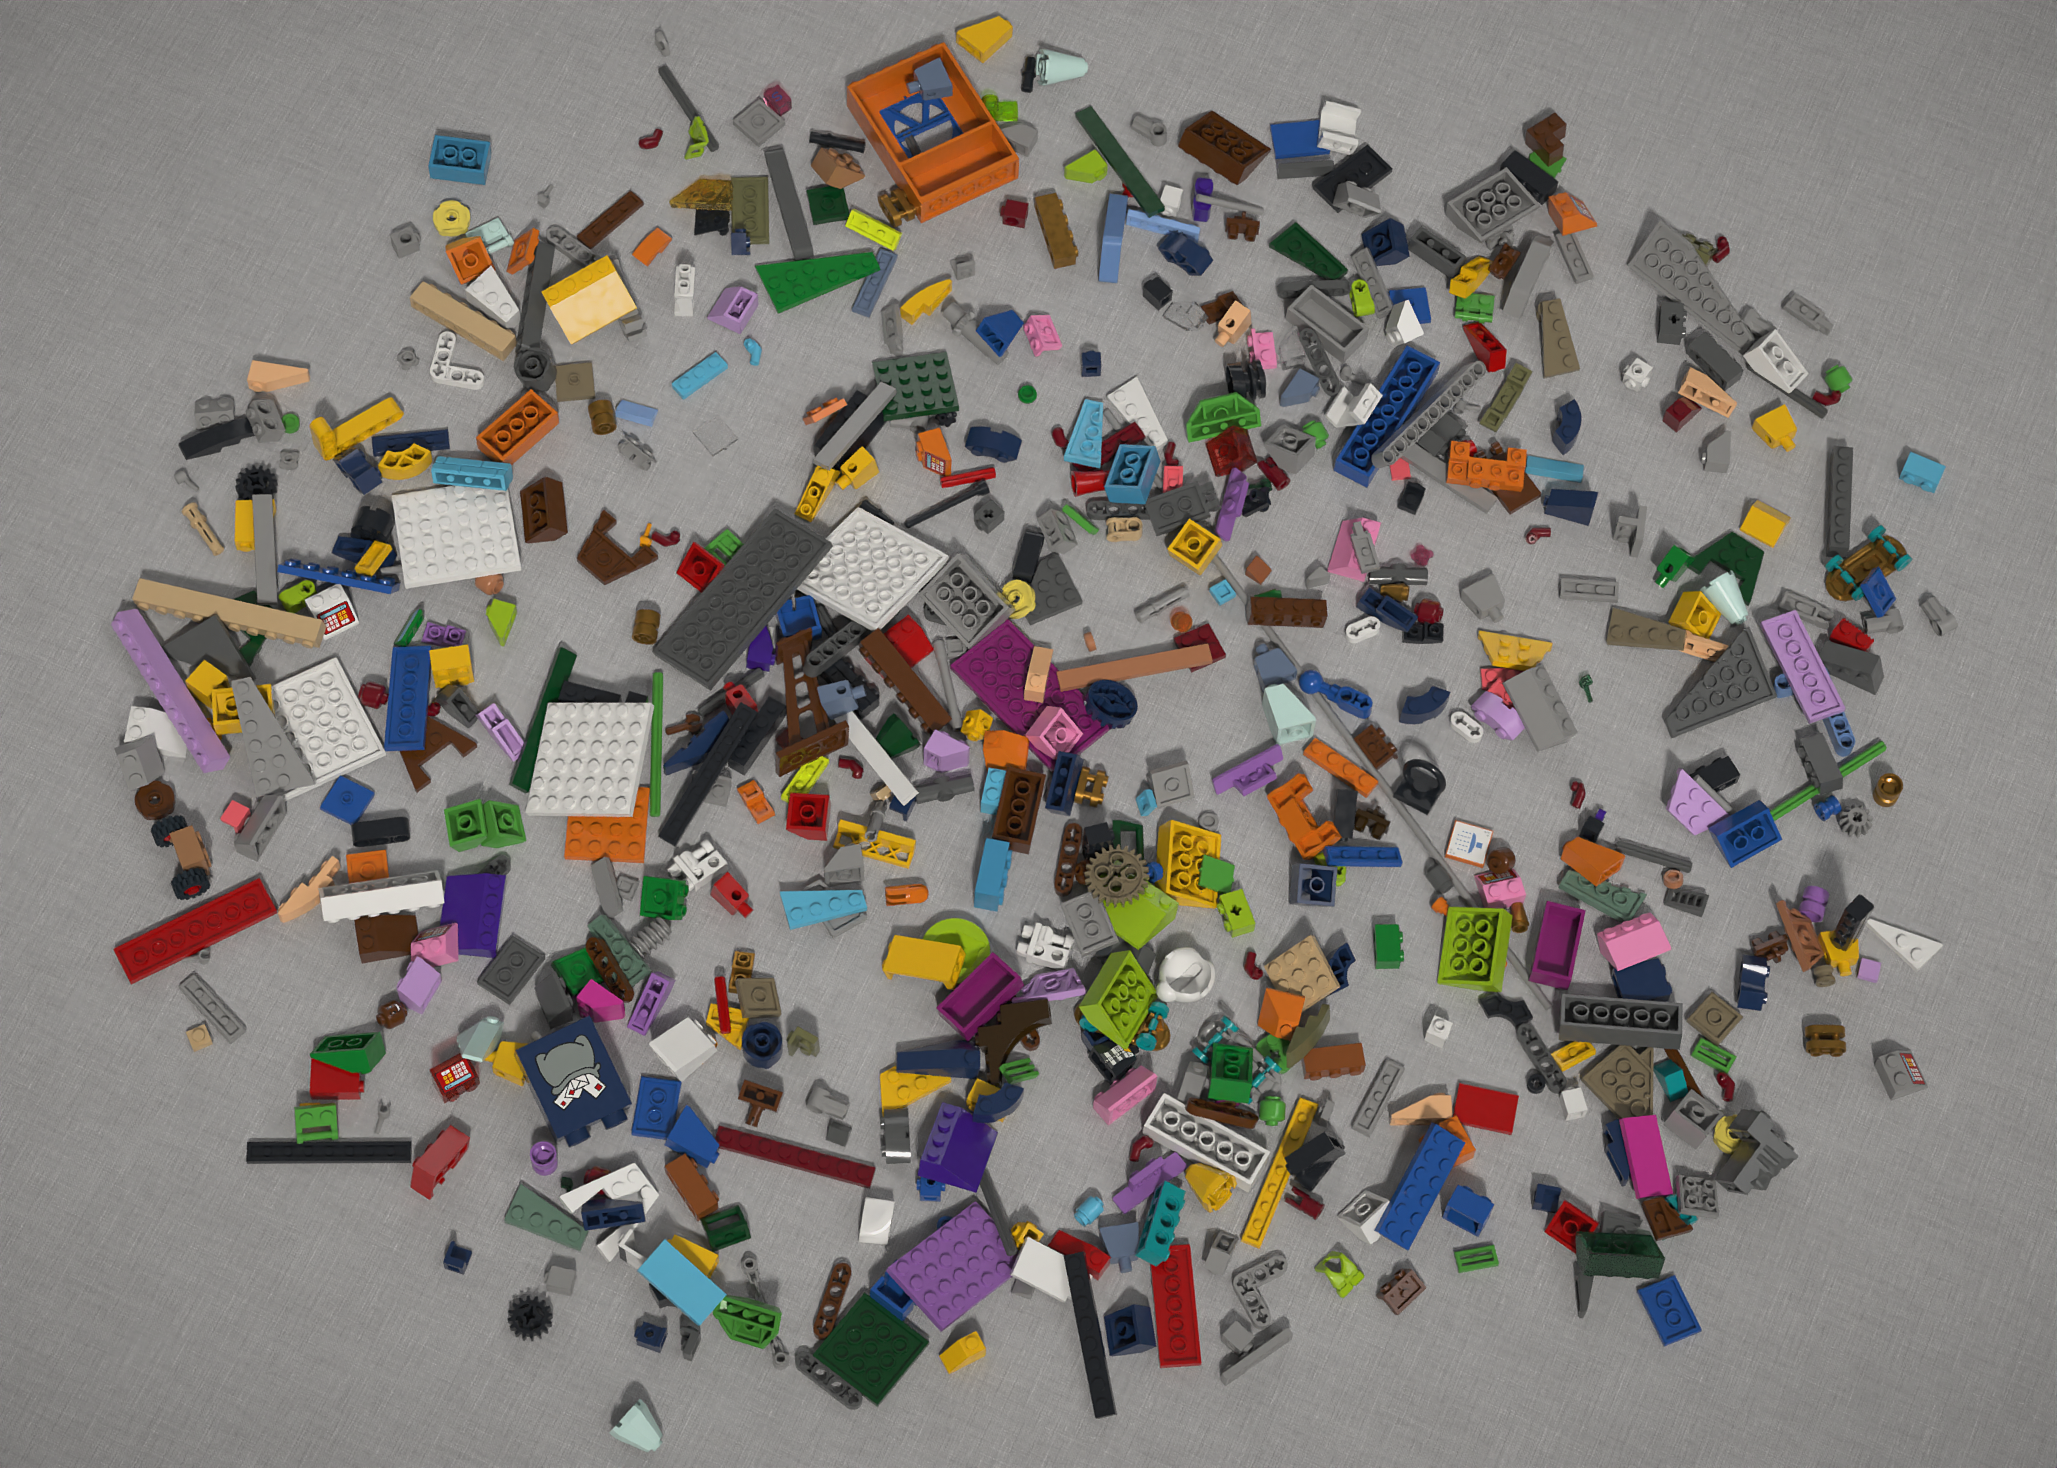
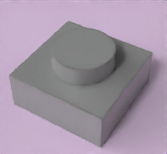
M1327 1100L1325 1106L1321 1105L1317 1117H1320L1319 1125L1327 1127L1334 1109V1102Z

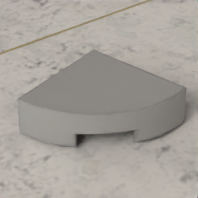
M661 31L655 33V45L664 57L670 55L668 44Z

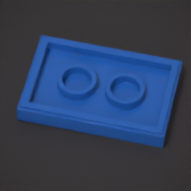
M1320 120L1270 125L1275 159L1330 154V150L1317 147Z
M641 1076L632 1136L667 1140L676 1121L681 1081Z
M1675 1275L1637 1291L1664 1347L1702 1331Z

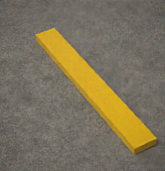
M1301 1097L1299 1098L1241 1242L1260 1249L1290 1177V1173L1285 1166L1287 1162L1284 1158L1302 1147L1319 1104Z

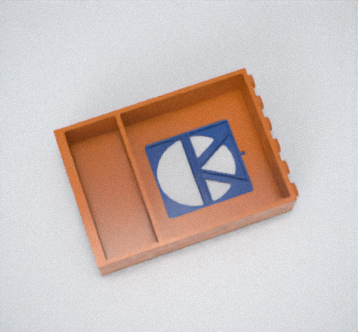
M944 42L935 44L923 52H917L910 58L902 59L897 64L887 66L881 71L869 74L864 79L854 81L847 86L848 109L898 188L905 191L909 204L914 205L916 209L915 215L920 223L1018 179L1019 157ZM940 58L953 85L952 96L923 100L919 91L909 94L906 84L914 81V70ZM922 103V124L901 114L900 111L909 105ZM930 105H934L944 112L929 120ZM897 120L911 127V129L896 135L895 121ZM949 120L951 121L953 129L951 140L913 157L910 150L901 144V142L905 141L906 137L911 135L913 137Z

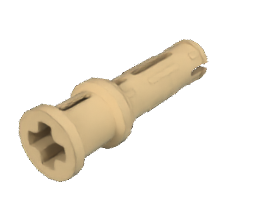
M195 502L186 505L181 512L189 519L190 526L197 529L214 556L221 554L224 548L207 525L206 517L200 513L198 505Z

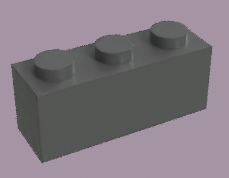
M1421 226L1410 238L1409 251L1450 279L1456 277L1461 272V267L1465 265L1466 256Z
M1706 332L1688 345L1686 354L1724 391L1741 379L1744 371L1741 365L1735 362L1729 356V353L1722 349L1716 340Z
M1823 733L1800 738V747L1797 748L1798 754L1805 761L1806 772L1812 776L1813 787L1818 789L1820 795L1843 789V776Z

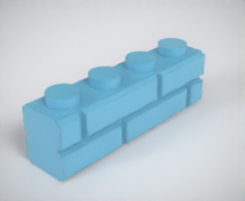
M438 456L431 468L433 483L507 491L509 484L513 480L510 463Z

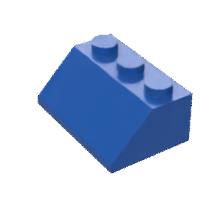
M1760 800L1708 828L1716 846L1731 868L1783 840L1769 808Z

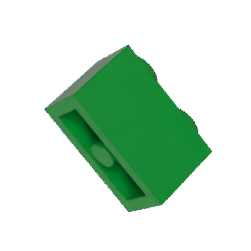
M1375 924L1373 930L1375 969H1399L1400 963L1404 962V950H1400V943H1403V932L1399 931V924Z

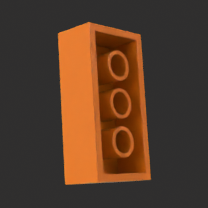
M530 389L476 437L477 447L493 462L510 463L513 465L559 424L558 412Z

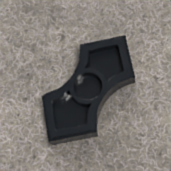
M1498 992L1479 999V1004L1488 1019L1501 1017L1511 1022L1514 1027L1533 1020V1016L1524 1000L1517 1002L1504 999Z

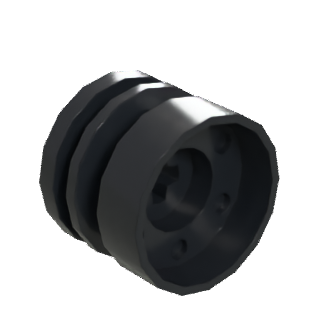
M1254 359L1252 364L1249 360L1246 361L1245 370H1243L1240 362L1226 364V382L1229 394L1237 392L1246 399L1248 392L1252 400L1256 399V395L1259 399L1265 398L1266 377L1259 359Z

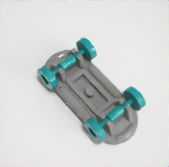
M1224 1015L1220 1019L1221 1021L1208 1023L1199 1034V1048L1195 1046L1192 1052L1207 1064L1209 1061L1211 1062L1213 1043L1253 1048L1252 1087L1249 1103L1247 1104L1250 1105L1253 1100L1258 1102L1265 1100V1096H1275L1281 1086L1279 1072L1282 1068L1268 1055L1264 1057L1237 1032L1239 1028L1227 1016Z

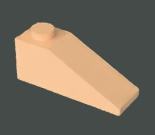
M252 360L247 378L249 389L256 392H270L310 381L308 369Z
M1690 367L1682 379L1678 394L1729 418L1737 402L1711 378Z
M1034 646L1024 690V700L1043 703L1053 649Z
M1436 1093L1392 1114L1390 1125H1431V1123L1438 1125L1452 1118L1451 1095Z

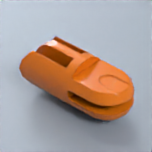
M923 884L885 887L887 906L922 903L928 899L929 895L927 887Z

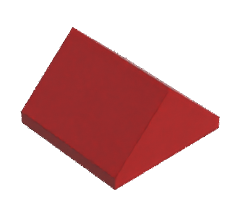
M693 542L676 573L702 593L724 568V564L698 543Z
M1564 1200L1544 1232L1576 1255H1579L1596 1232L1599 1222L1567 1200Z

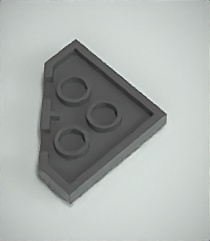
M1058 554L1040 561L1030 585L1035 592L1036 606L1025 617L1031 626L1082 604L1083 600Z

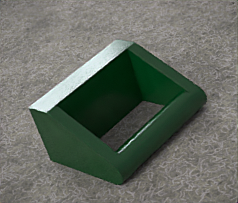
M1112 820V829L1115 837L1113 849H1116L1118 844H1120L1121 848V832H1136V855L1141 853V860H1144L1143 825L1122 820Z
M739 1205L700 1219L712 1252L751 1238L748 1224ZM738 1215L739 1221L712 1231L707 1226L730 1216Z

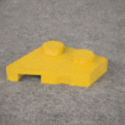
M711 1003L706 1025L737 1049L741 1050L742 1036L747 1029L749 1018H742L741 1009L729 1007L731 1033L721 1034L717 1004Z

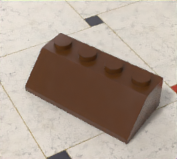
M1007 767L992 839L1010 842L1009 850L1029 855L1046 774Z

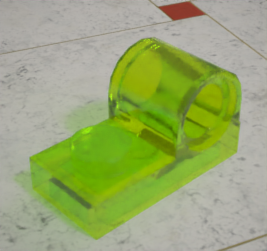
M993 94L982 97L981 100L995 122L1018 121L1017 101L999 102V98Z

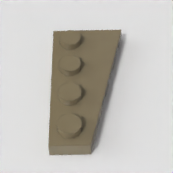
M1561 299L1542 302L1543 379L1579 371L1580 366Z
M1613 608L1606 642L1607 645L1684 651L1687 633L1684 629Z

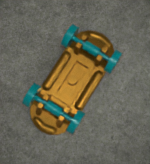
M1880 525L1868 535L1867 538L1871 541L1844 561L1840 555H1836L1825 565L1829 572L1826 577V589L1829 595L1836 600L1858 601L1865 596L1860 585L1873 568L1879 566L1883 575L1887 577L1895 570H1903L1910 564L1913 558L1906 553L1904 546L1898 540L1888 535L1882 536L1886 529Z
M1152 1002L1148 1009L1149 1014L1145 1017L1130 1043L1145 1051L1164 1049L1169 1044L1171 1037L1170 1030L1163 1021L1168 1016L1169 1008L1164 1003ZM1079 1003L1074 1012L1075 1021L1086 1031L1103 1034L1088 1022L1079 1008Z

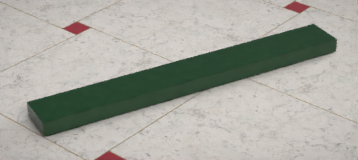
M1092 106L1075 113V118L1148 218L1165 211L1163 203Z
M563 647L557 649L509 783L510 786L523 793H528L531 787L548 703H560L559 696L564 681L569 680L577 658L576 654Z

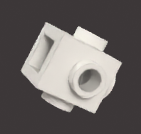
M1636 358L1631 366L1627 365L1624 369L1622 383L1627 388L1639 392L1642 387L1645 388L1651 379L1649 377L1653 367Z

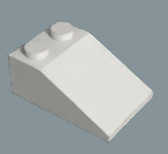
M1776 329L1760 337L1743 355L1755 372L1787 393H1791L1809 374Z
M131 706L124 739L125 744L153 735L159 755L186 758L188 748L166 712L152 708Z

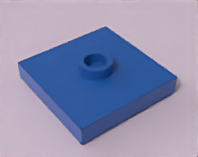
M1426 287L1389 291L1393 305L1409 300L1419 324L1431 323Z
M1880 567L1873 568L1860 587L1877 618L1885 615L1896 600V597Z
M340 775L320 806V810L352 825L360 820L375 793Z

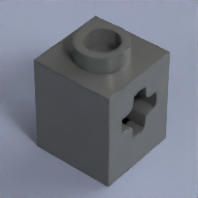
M988 501L975 513L974 522L976 527L989 534L1004 521L1005 511L994 501Z

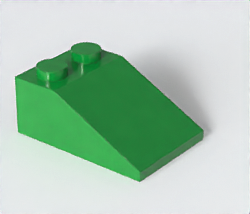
M369 1032L325 1036L310 1053V1057L351 1073L360 1072L361 1074H367L380 1062L386 1051L381 1033Z
M1213 1043L1208 1098L1234 1101L1236 1103H1249L1252 1087L1253 1048Z

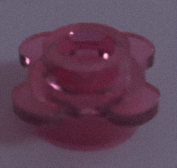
M1418 545L1415 553L1411 554V559L1418 565L1426 566L1434 553L1431 550L1425 549L1423 545Z

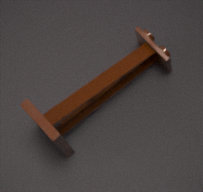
M811 627L806 630H799L795 635L788 638L784 637L776 643L775 662L777 665L783 663L789 744V747L776 752L775 771L779 777L807 763L809 764L821 756L824 757L847 746L849 742V725L846 720L832 727L829 726L827 714L821 705L817 687H819L817 677H808L804 673L802 677L794 678L792 658L800 655L802 667H804L807 655L812 650ZM805 682L810 703L802 708H798L795 687L797 684ZM810 710L813 713L817 734L801 740L799 716Z

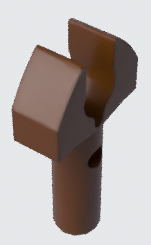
M688 714L684 723L666 728L665 733L672 735L687 730L692 735L698 734L703 727L702 723L694 726L691 723L700 721V716Z

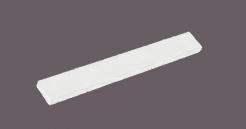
M853 711L834 719L837 724L846 720L849 725V739L904 806L919 793Z

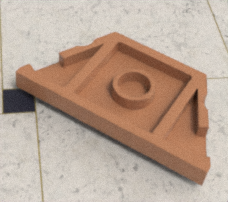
M1781 900L1776 903V906L1784 923V930L1791 941V948L1797 956L1802 972L1811 969V966L1824 956V952L1811 919L1802 915L1795 908L1788 909L1786 902Z

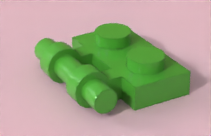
M1472 293L1465 299L1457 296L1455 318L1466 322L1473 320L1479 321L1482 324L1485 322L1492 323L1495 296Z

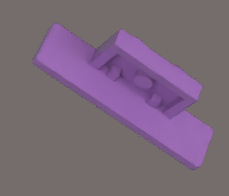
M1236 467L1231 469L1215 529V534L1226 542L1230 541L1236 517L1241 516L1249 483L1246 481L1247 476Z
M1276 744L1213 778L1212 782L1215 793L1219 795L1235 787L1243 796H1246L1277 779L1276 773L1270 767L1283 760L1281 746Z
M1177 1152L1172 1153L1166 1159H1163L1161 1156L1156 1160L1153 1158L1146 1163L1143 1170H1136L1129 1176L1128 1187L1115 1195L1112 1200L1121 1212L1126 1214L1151 1196L1155 1188L1162 1182H1170L1185 1171L1188 1166Z

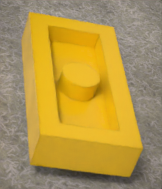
M1574 1041L1551 1053V1055L1563 1072L1595 1055L1596 1049L1589 1042Z

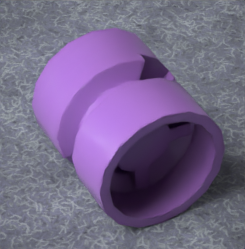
M1817 886L1805 887L1802 896L1803 901L1800 903L1798 911L1811 919V922H1821L1830 896L1829 892Z
M545 1141L537 1142L530 1150L533 1170L542 1176L551 1175L558 1167L555 1147Z

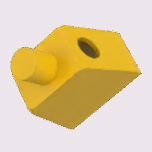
M1785 404L1754 420L1753 431L1770 448L1774 449L1782 445L1786 452L1795 448L1796 445L1792 439L1796 435L1797 427Z
M863 446L840 467L843 476L836 481V484L841 490H844L849 485L854 489H858L879 473L875 459Z
M1834 931L1820 932L1818 940L1824 952L1823 957L1826 965H1831L1833 968L1838 967L1840 976L1851 975L1850 966L1855 965L1859 959L1858 939L1852 943L1847 951L1837 949L1832 944L1830 938Z
M502 1041L499 1044L498 1050L493 1051L484 1061L493 1063L492 1069L495 1075L517 1085L524 1086L525 1078L514 1057L515 1050L528 1045V1043Z

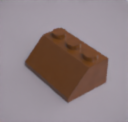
M545 476L520 491L525 543L556 541L568 533L563 482Z

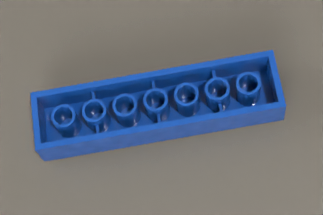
M1406 346L1379 390L1383 396L1365 424L1357 425L1337 457L1334 467L1335 472L1368 488L1379 470L1372 463L1373 453L1411 418L1438 374L1439 361Z

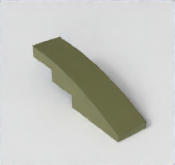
M1322 1004L1318 1016L1309 1015L1305 1028L1296 1027L1286 1052L1287 1068H1292L1303 1059L1324 1034L1330 1021V1005Z

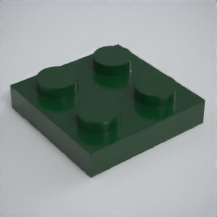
M828 186L806 190L813 225L848 220L850 214L844 188L839 189Z

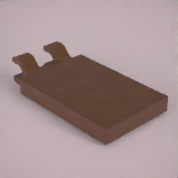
M1496 441L1491 444L1492 448L1489 450L1493 456L1489 459L1506 461V452H1503L1500 443ZM1482 450L1475 453L1476 458L1487 459ZM1525 471L1522 492L1501 489L1491 490L1498 497V500L1509 515L1540 498L1542 494Z

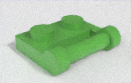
M726 529L704 549L720 560L725 567L727 563L714 550L718 548L731 560L744 544Z
M335 1103L294 1107L297 1144H303L304 1141L328 1138L338 1140ZM330 1125V1130L302 1132V1128Z

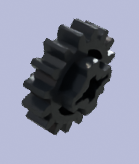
M253 465L252 470L245 468V474L239 473L240 478L236 479L237 485L235 486L239 498L252 500V495L272 494V499L274 498L273 493H277L276 486H278L275 474L271 473L269 468L264 471L263 466L256 469L255 465Z
M528 1295L526 1301L519 1298L520 1304L513 1303L514 1310L508 1311L511 1317L507 1318L509 1324H512L510 1330L515 1331L516 1337L522 1335L523 1341L530 1337L532 1342L534 1341V1336L542 1339L541 1333L548 1334L547 1327H552L550 1320L553 1319V1314L549 1313L551 1307H545V1300L539 1302L538 1296L531 1300ZM538 1308L543 1312L544 1317L538 1314ZM533 1314L534 1318H531L530 1321L527 1322V1319H529ZM516 1320L523 1323V1328L519 1327Z

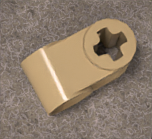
M1113 517L1106 520V525L1108 526L1106 539L1110 542L1137 541L1142 537L1143 524L1137 517ZM1137 528L1138 530L1132 531L1130 529Z

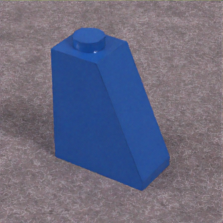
M1013 310L985 317L976 329V332L999 357H1002L1024 322Z
M686 1105L664 1145L681 1155L686 1154L689 1159L693 1158L696 1163L708 1168L710 1163L715 1164L720 1154L717 1152L719 1144L693 1110Z

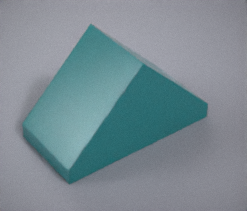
M1671 1059L1653 1066V1071L1670 1103L1688 1094L1683 1069Z

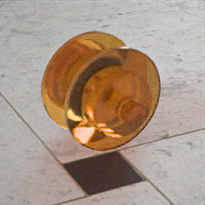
M1177 612L1171 618L1172 627L1179 632H1187L1192 627L1193 621L1189 614Z

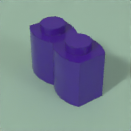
M1198 178L1195 183L1192 218L1194 221L1207 222L1210 218L1211 204L1198 202L1195 198L1197 194L1212 197L1213 181L1208 178Z

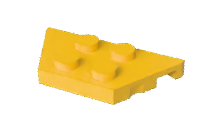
M1480 630L1478 633V640H1482L1484 644L1483 649L1489 656L1492 666L1522 671L1536 667V664L1542 661L1544 655L1551 651L1553 644L1551 642Z
M896 1066L881 1073L882 1117H884L885 1109H903L951 1083V1078L897 1073Z

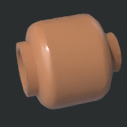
M501 574L475 578V586L487 595L499 593L504 585Z

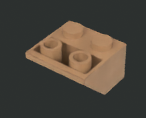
M821 147L811 164V167L827 185L839 189L865 177V174L860 170L861 167L852 161L853 158L846 153H843V155L839 154L832 148L828 150Z

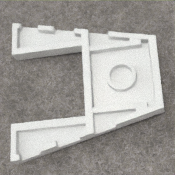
M632 1163L567 1192L558 1198L571 1214L602 1189L609 1199L643 1202L644 1213L646 1214L659 1194L638 1166ZM638 1223L619 1226L595 1246L607 1263L619 1251L618 1240L623 1233L627 1234L629 1229L634 1230Z

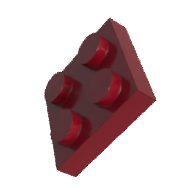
M1209 623L1174 638V643L1178 649L1208 644L1213 660L1212 664L1226 658V653ZM1211 664L1191 667L1189 670L1192 673Z

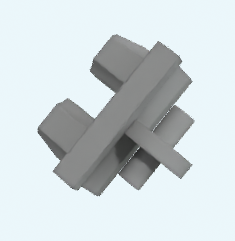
M1510 225L1485 240L1487 248L1492 250L1498 244L1503 246L1505 243L1511 246L1514 243L1512 237L1515 235L1513 226Z

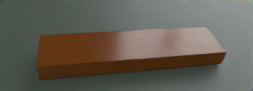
M630 190L579 233L577 239L591 250L644 205V202Z

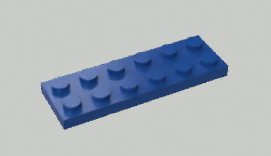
M294 558L278 564L277 572L386 594L395 593L400 589V583L395 582V578L391 577L379 579L376 578L377 575L375 574L372 577L359 575L355 570L338 571L339 568L335 566L323 568L320 567L319 563L308 562V564H303L301 560Z
M432 646L393 647L384 742L385 751L425 750L431 677L429 650H433Z
M1431 1123L1374 1231L1401 1248L1409 1250L1465 1142L1437 1124Z

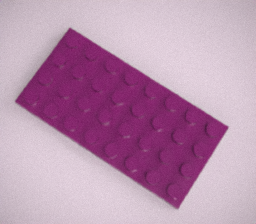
M1009 619L950 665V669L1015 734L1025 736L1047 706L1061 707L1083 733L1069 753L1079 756L1111 730L1108 725L1101 727V722L1098 720L1092 721V715H1088L1085 710V696L1078 689L1060 692L1056 672L1059 670L1052 663L1050 665L1043 703L1024 700V690L1034 645ZM1029 741V750L1054 773L1056 761L1035 748Z

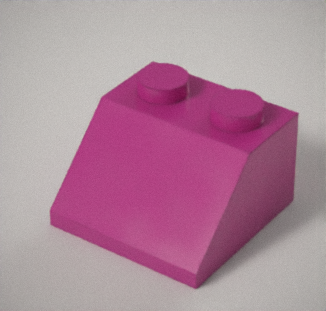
M592 979L576 997L579 1015L582 1018L590 1015L594 1023L619 1020L625 1017L624 1002Z

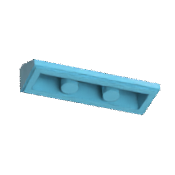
M1527 456L1525 472L1526 474L1581 483L1584 465Z

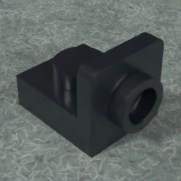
M1408 481L1398 508L1416 515L1424 498L1426 488L1419 483Z

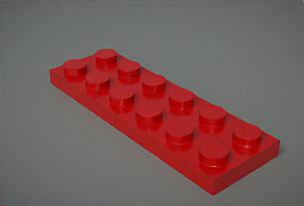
M1190 1244L1169 1246L1170 1255L1165 1262L1162 1261L1157 1266L1150 1264L1160 1368L1201 1366Z

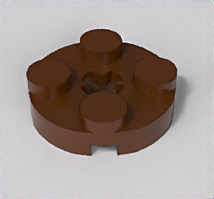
M152 781L148 785L140 787L137 795H135L134 800L137 811L146 820H159L174 811L176 801L174 792L169 785L163 784L161 781ZM157 796V799L160 798L157 804L150 803L153 797Z

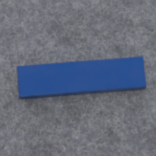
M1325 846L1323 849L1327 866L1401 867L1403 864L1398 847Z

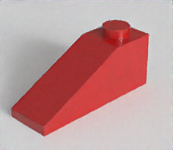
M1476 322L1464 325L1463 330L1478 361L1485 364L1486 370L1488 372H1496L1497 370L1505 369L1507 349L1482 323Z
M1058 1230L1047 1246L1064 1256L1084 1251L1089 1274L1097 1281L1110 1265V1256L1095 1246L1061 1230Z

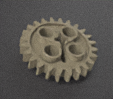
M1120 844L1117 845L1116 849L1109 845V851L1102 848V854L1095 852L1096 859H1089L1092 865L1087 864L1086 870L1088 871L1085 872V877L1088 878L1085 880V884L1090 885L1088 892H1093L1092 898L1094 899L1099 896V903L1105 900L1108 907L1112 902L1114 908L1117 907L1118 903L1125 907L1126 901L1132 905V898L1139 900L1138 893L1145 894L1143 888H1148V882L1146 881L1150 879L1147 874L1149 867H1145L1146 860H1141L1142 854L1140 853L1135 856V849L1128 852V846L1121 850ZM1117 860L1123 862L1118 866L1113 864ZM1101 873L1108 874L1105 878L1098 877ZM1129 874L1136 876L1134 879L1126 878ZM1113 887L1121 888L1118 892H1114L1111 889Z

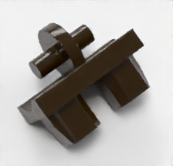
M1378 805L1375 810L1367 808L1364 811L1358 808L1355 814L1354 830L1363 833L1365 827L1368 826L1373 829L1371 836L1380 840L1384 833L1387 834L1391 821L1384 819L1386 815L1379 812L1381 807Z

